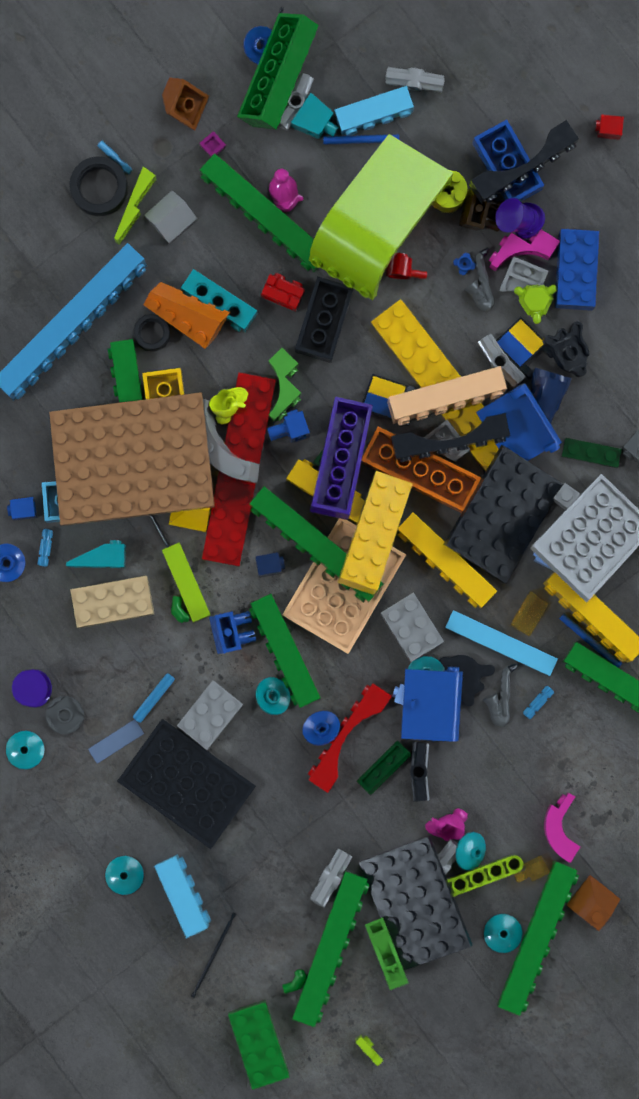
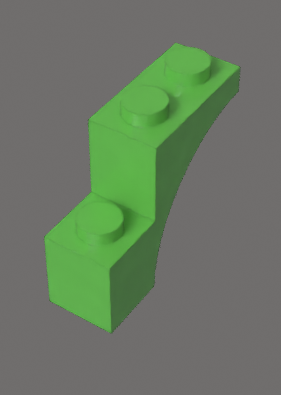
M283 348L269 360V364L274 369L280 384L278 401L269 414V418L274 422L277 419L281 421L287 415L286 410L290 406L294 408L301 401L299 398L301 392L287 379L288 376L292 378L298 372V363Z

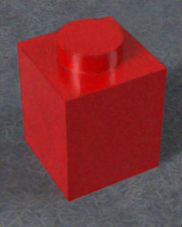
M601 114L599 120L595 122V131H598L597 137L620 140L624 117Z

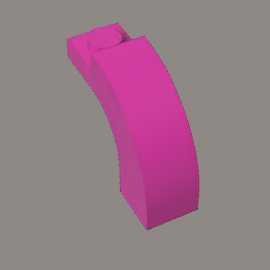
M567 792L559 797L556 803L558 804L557 808L551 804L549 805L544 819V831L553 851L571 863L580 846L568 839L562 828L563 816L575 799V796Z

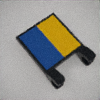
M522 317L496 340L502 351L528 379L533 377L534 371L526 364L538 352L543 350L549 358H553L551 350L543 344V338Z
M372 374L362 403L373 405L371 414L392 420L387 403L388 398L419 388Z

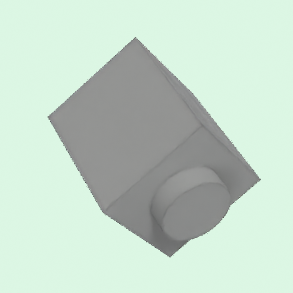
M564 483L555 495L554 502L566 511L581 494Z

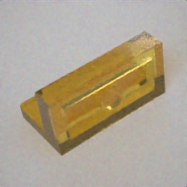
M528 592L510 626L530 636L547 608L548 603L538 598L533 592Z

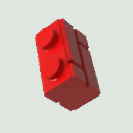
M269 274L261 297L296 312L305 293V288H302L303 284L293 280L292 283L286 281L285 277L281 274Z

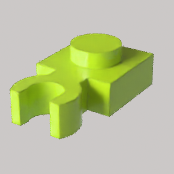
M360 1034L355 1039V1042L379 1066L383 1059L372 1047L374 1043L368 1036L363 1037Z

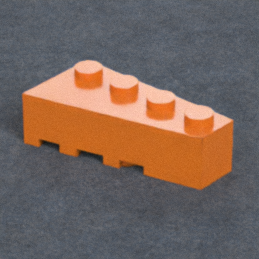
M160 282L150 291L143 304L204 349L215 340L230 314L226 310L216 309V306L213 304H205L198 301L197 297L184 295L183 291L163 282Z

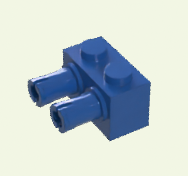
M290 411L284 417L283 423L267 428L271 441L288 436L291 442L294 443L310 437L303 411Z
M232 611L209 617L217 654L240 650L242 644L256 642V636L249 638V636L255 635L254 630L239 634L237 632L236 626L252 623L251 618L245 619V617L251 616L249 611L233 615Z

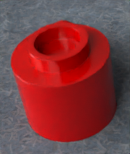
M395 253L387 266L386 276L402 280L411 279V277L426 279L427 272L412 270L413 259L408 257V254Z

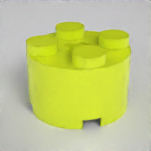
M449 170L453 172L452 181L447 187L451 194L448 195L447 192H444L446 189L444 187L432 203L435 208L445 213L458 210L466 199L467 183L457 171Z

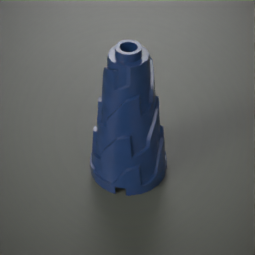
M535 368L531 382V393L551 424L556 411L560 407L563 396L567 393L572 378Z

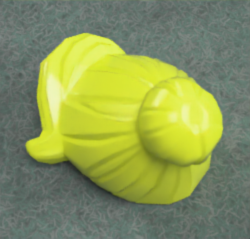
M242 387L223 389L210 399L209 407L216 415L215 418L219 424L229 423L231 416L237 412L239 407L244 408L246 406L244 402L247 400L248 392Z

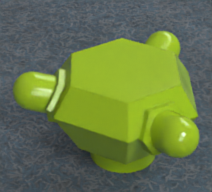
M526 285L524 288L517 286L514 289V293L519 296V303L527 315L533 317L535 324H539L541 317L546 315L553 301V294L557 292L555 285L545 287V285Z

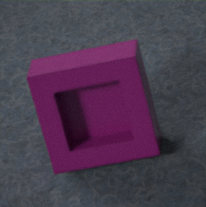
M214 131L199 143L210 157L214 153L217 155L226 147V144Z

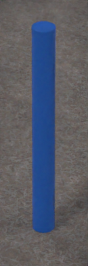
M388 135L323 137L324 144L382 143ZM392 135L399 140V135Z
M565 613L562 614L559 619L606 660L618 668L622 665V662Z

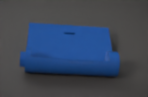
M526 383L519 385L476 412L482 422L486 417L506 413L510 437L506 438V442L496 444L498 449L503 445L529 461L544 451L552 453L560 448L559 444L562 441Z
M450 666L448 670L444 671L405 669L401 739L459 741L463 671H459V667Z

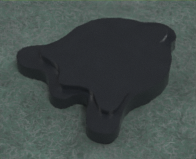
M579 321L572 324L569 333L564 328H561L555 336L547 335L542 339L543 344L551 350L556 364L562 370L572 373L576 377H582L586 374V362L589 356L588 346L582 336L583 324Z
M457 655L450 658L442 657L439 660L445 670L452 666L459 667V671H463L461 697L464 705L467 707L474 704L475 694L485 688L481 678L493 675L495 672L493 665L478 664L473 658L466 655Z

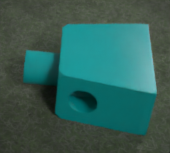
M312 93L309 94L291 122L293 129L320 139L324 132L334 137L339 129L338 126L331 123L334 113Z

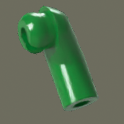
M173 596L171 614L180 623L188 622L190 614L181 608L182 597Z
M297 969L294 972L295 977L292 982L282 985L285 994L300 990L307 979L303 969Z

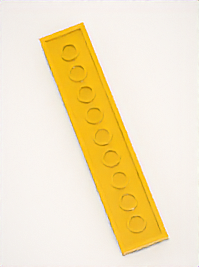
M401 299L371 321L372 326L420 388L461 377ZM471 402L466 404L465 408L459 410L450 408L441 415L451 423L462 437L472 432L482 423L476 412L484 406L482 403L472 405ZM487 442V446L476 448V444L468 446L471 449L470 453L486 472L499 450L495 442Z

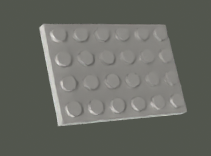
M600 474L530 549L587 602L639 547V509L608 479Z

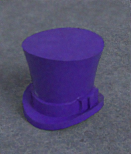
M509 198L499 206L495 220L501 231L507 233L515 232L519 238L528 239L542 229L545 223V214L537 204L522 203L516 198Z
M36 669L25 670L15 677L12 684V693L20 704L34 708L40 707L50 699L52 684L44 672Z

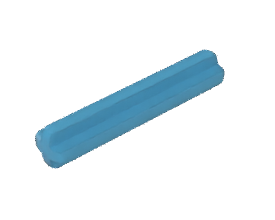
M167 673L133 715L137 722L140 723L144 720L174 682L175 678Z

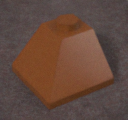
M169 77L162 94L166 113L190 129L195 130L209 95L184 79Z
M589 875L566 906L600 931L611 917L620 898Z

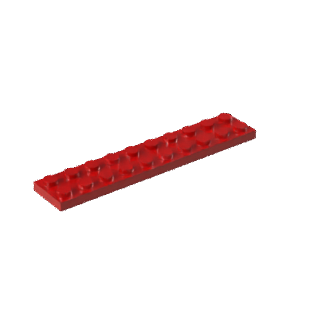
M238 372L236 387L246 389L248 397L244 402L246 406L244 408L239 407L237 412L231 416V421L228 423L225 445L237 457L260 464L276 379ZM219 471L214 494L215 507L211 509L202 560L240 567L251 510L249 503L253 500L256 483L243 481Z

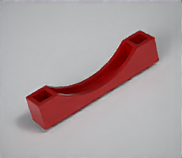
M373 683L371 686L366 685L361 693L364 697L360 702L356 700L350 709L353 712L350 718H344L340 724L342 730L330 742L332 745L328 751L326 749L322 751L318 757L321 760L318 766L313 765L307 774L310 776L309 781L327 793L338 778L339 753L347 735L362 720L382 712L392 697Z

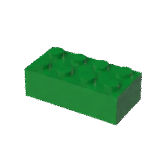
M266 999L229 1011L228 1016L252 1090L289 1078L290 1073Z

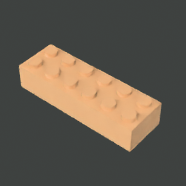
M501 366L394 395L388 398L387 403L393 424L398 423L401 426L410 423V419L416 418L419 421L428 418V415L432 413L441 415L450 408L454 410L465 408V405L471 402L472 405L483 403V400L486 398L491 400L498 399L504 394L507 387Z

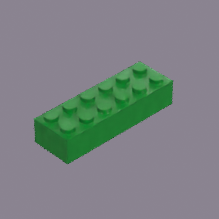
M278 14L237 117L252 127L277 130L313 38L316 35L318 24L302 14Z

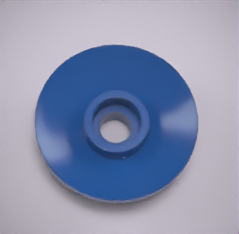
M254 27L246 34L244 39L245 54L256 64H259L272 31L268 27ZM258 42L261 45L260 49L257 48Z
M1 544L0 581L11 582L19 578L23 573L25 557L18 547L12 544ZM9 560L10 566L5 567L4 561Z
M319 711L312 714L303 725L305 739L310 744L318 746L333 741L340 731L338 717L329 711Z

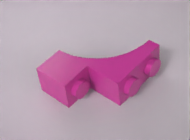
M541 229L538 234L530 238V245L511 232L509 237L505 235L499 245L502 247L499 252L494 251L489 259L492 262L489 268L496 271L505 261L519 255H535L549 260L560 241Z

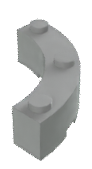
M203 399L210 463L228 476L257 483L260 464L245 461L230 451L216 431L215 414L209 407L210 400Z

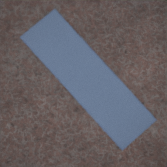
M134 719L88 750L98 764L143 735L144 732Z

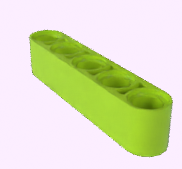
M508 855L473 870L450 877L447 880L453 896H457L518 873L523 868V861L517 855ZM513 858L519 861V865L515 869L509 867V861ZM494 865H498L501 868V872L497 876L491 874V868ZM476 872H480L483 875L482 881L478 883L472 879ZM456 880H464L465 885L462 889L454 887Z

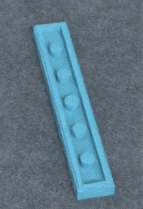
M454 610L445 627L548 676L551 675L558 658Z

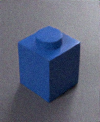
M33 497L10 500V505H7L8 516H12L14 521L37 518L35 499Z

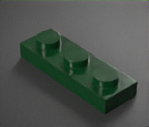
M565 438L561 457L618 468L622 449Z
M397 740L357 782L371 796L412 754Z

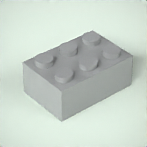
M414 592L380 613L410 663L444 642Z
M213 680L177 726L208 750L244 704Z

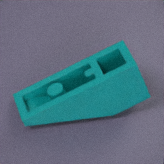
M110 540V544H103L66 562V566L74 568H125L126 545L121 544L119 540Z

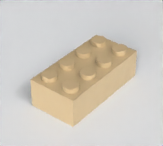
M147 576L70 590L77 628L155 615Z

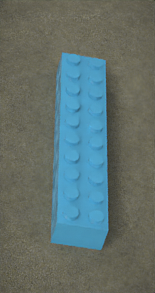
M127 243L0 372V388L13 401L16 398L19 400L26 393L25 389L29 385L33 386L39 380L38 376L43 371L47 372L52 367V362L65 354V348L69 344H75L80 338L78 335L83 330L86 332L93 325L92 321L96 317L100 318L106 312L105 308L109 304L113 305L119 299V294L123 290L127 291L132 286V281L136 276L139 278L145 273L147 265L144 258Z

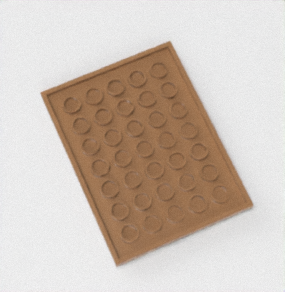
M202 392L49 412L61 526L215 507Z

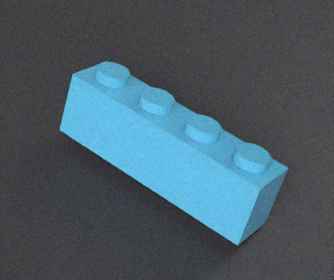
M407 86L335 109L334 115L341 135L351 136L356 134L357 130L363 128L364 130L374 128L375 124L381 122L382 124L392 122L393 118L399 116L400 118L408 117L413 112L414 106Z

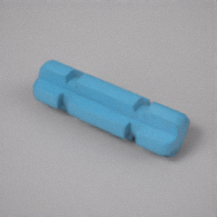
M43 529V539H41L39 550L40 557H38L37 564L47 567L53 531Z
M545 686L542 693L538 694L530 703V707L523 711V714L528 719H532L535 712L539 711L546 703L547 698L553 695L554 691L549 686Z

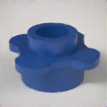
M464 253L463 256L459 259H454L453 262L454 266H457L460 275H466L467 271L474 270L476 267L468 253Z

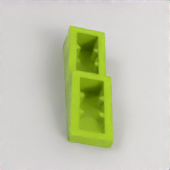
M145 167L141 170L114 237L115 242L119 245L141 215L137 206L156 181V175Z
M180 542L163 549L162 552L193 623L211 616Z

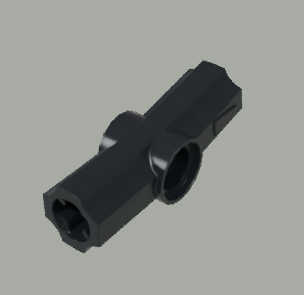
M413 742L409 773L413 802L430 800L427 776L429 744ZM417 766L422 767L424 770V774L421 777H415L413 774V770Z

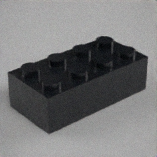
M317 276L296 343L295 353L332 363L354 288H349L345 284Z

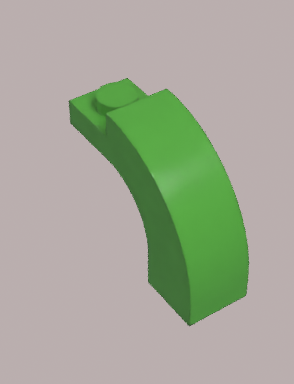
M380 918L365 924L390 990L407 984L406 975L384 919Z

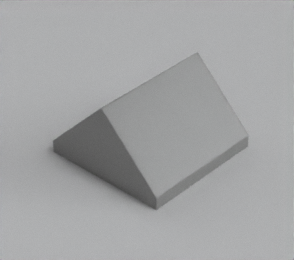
M173 191L167 194L144 215L169 244L197 220V217L185 201Z

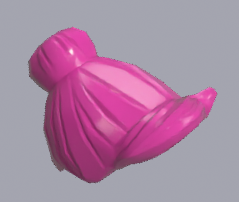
M283 168L278 169L270 182L269 193L277 208L282 212H289L299 201H303L304 198L298 194L297 183L289 175V172Z
M458 808L454 810L453 814L445 815L439 819L432 818L431 821L425 824V828L430 834L440 837L445 841L450 839L460 840L465 835L464 822L467 821L468 814Z

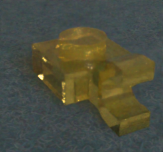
M540 855L524 863L525 870L515 874L514 877L517 882H521L530 877L531 881H535L550 872Z

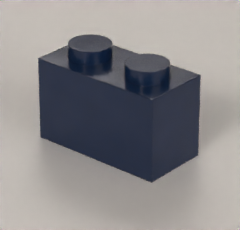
M279 553L255 556L259 578L282 574L281 570L285 569L283 556L279 557Z

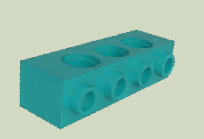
M194 269L181 287L184 295L197 297L198 301L205 304H213L216 298H221L224 303L222 306L215 307L218 310L229 312L233 308L240 311L238 316L231 317L228 315L226 319L231 323L230 326L238 332L241 330L246 332L258 314L256 309ZM200 288L208 290L205 296H199L197 291Z

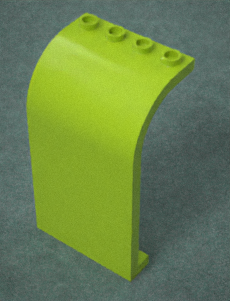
M388 134L325 217L312 243L309 261L315 267L325 270L331 277L341 280L347 287L354 288L363 297L374 300L377 296L382 275L392 257L444 187L447 188L450 185L453 172Z

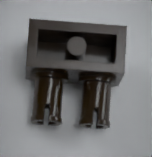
M469 188L459 226L475 231L487 228L498 232L500 229L496 224V220L487 217L489 209L497 211L504 201L495 199L490 203L486 201L481 204L472 189Z

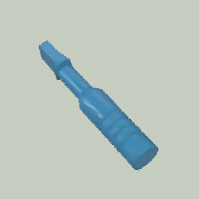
M100 141L97 146L107 156L116 161L125 172L131 173L133 169L127 163L125 164L118 157V154L105 142Z

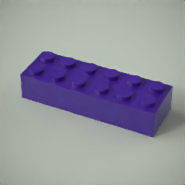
M335 397L310 512L348 520L373 405Z

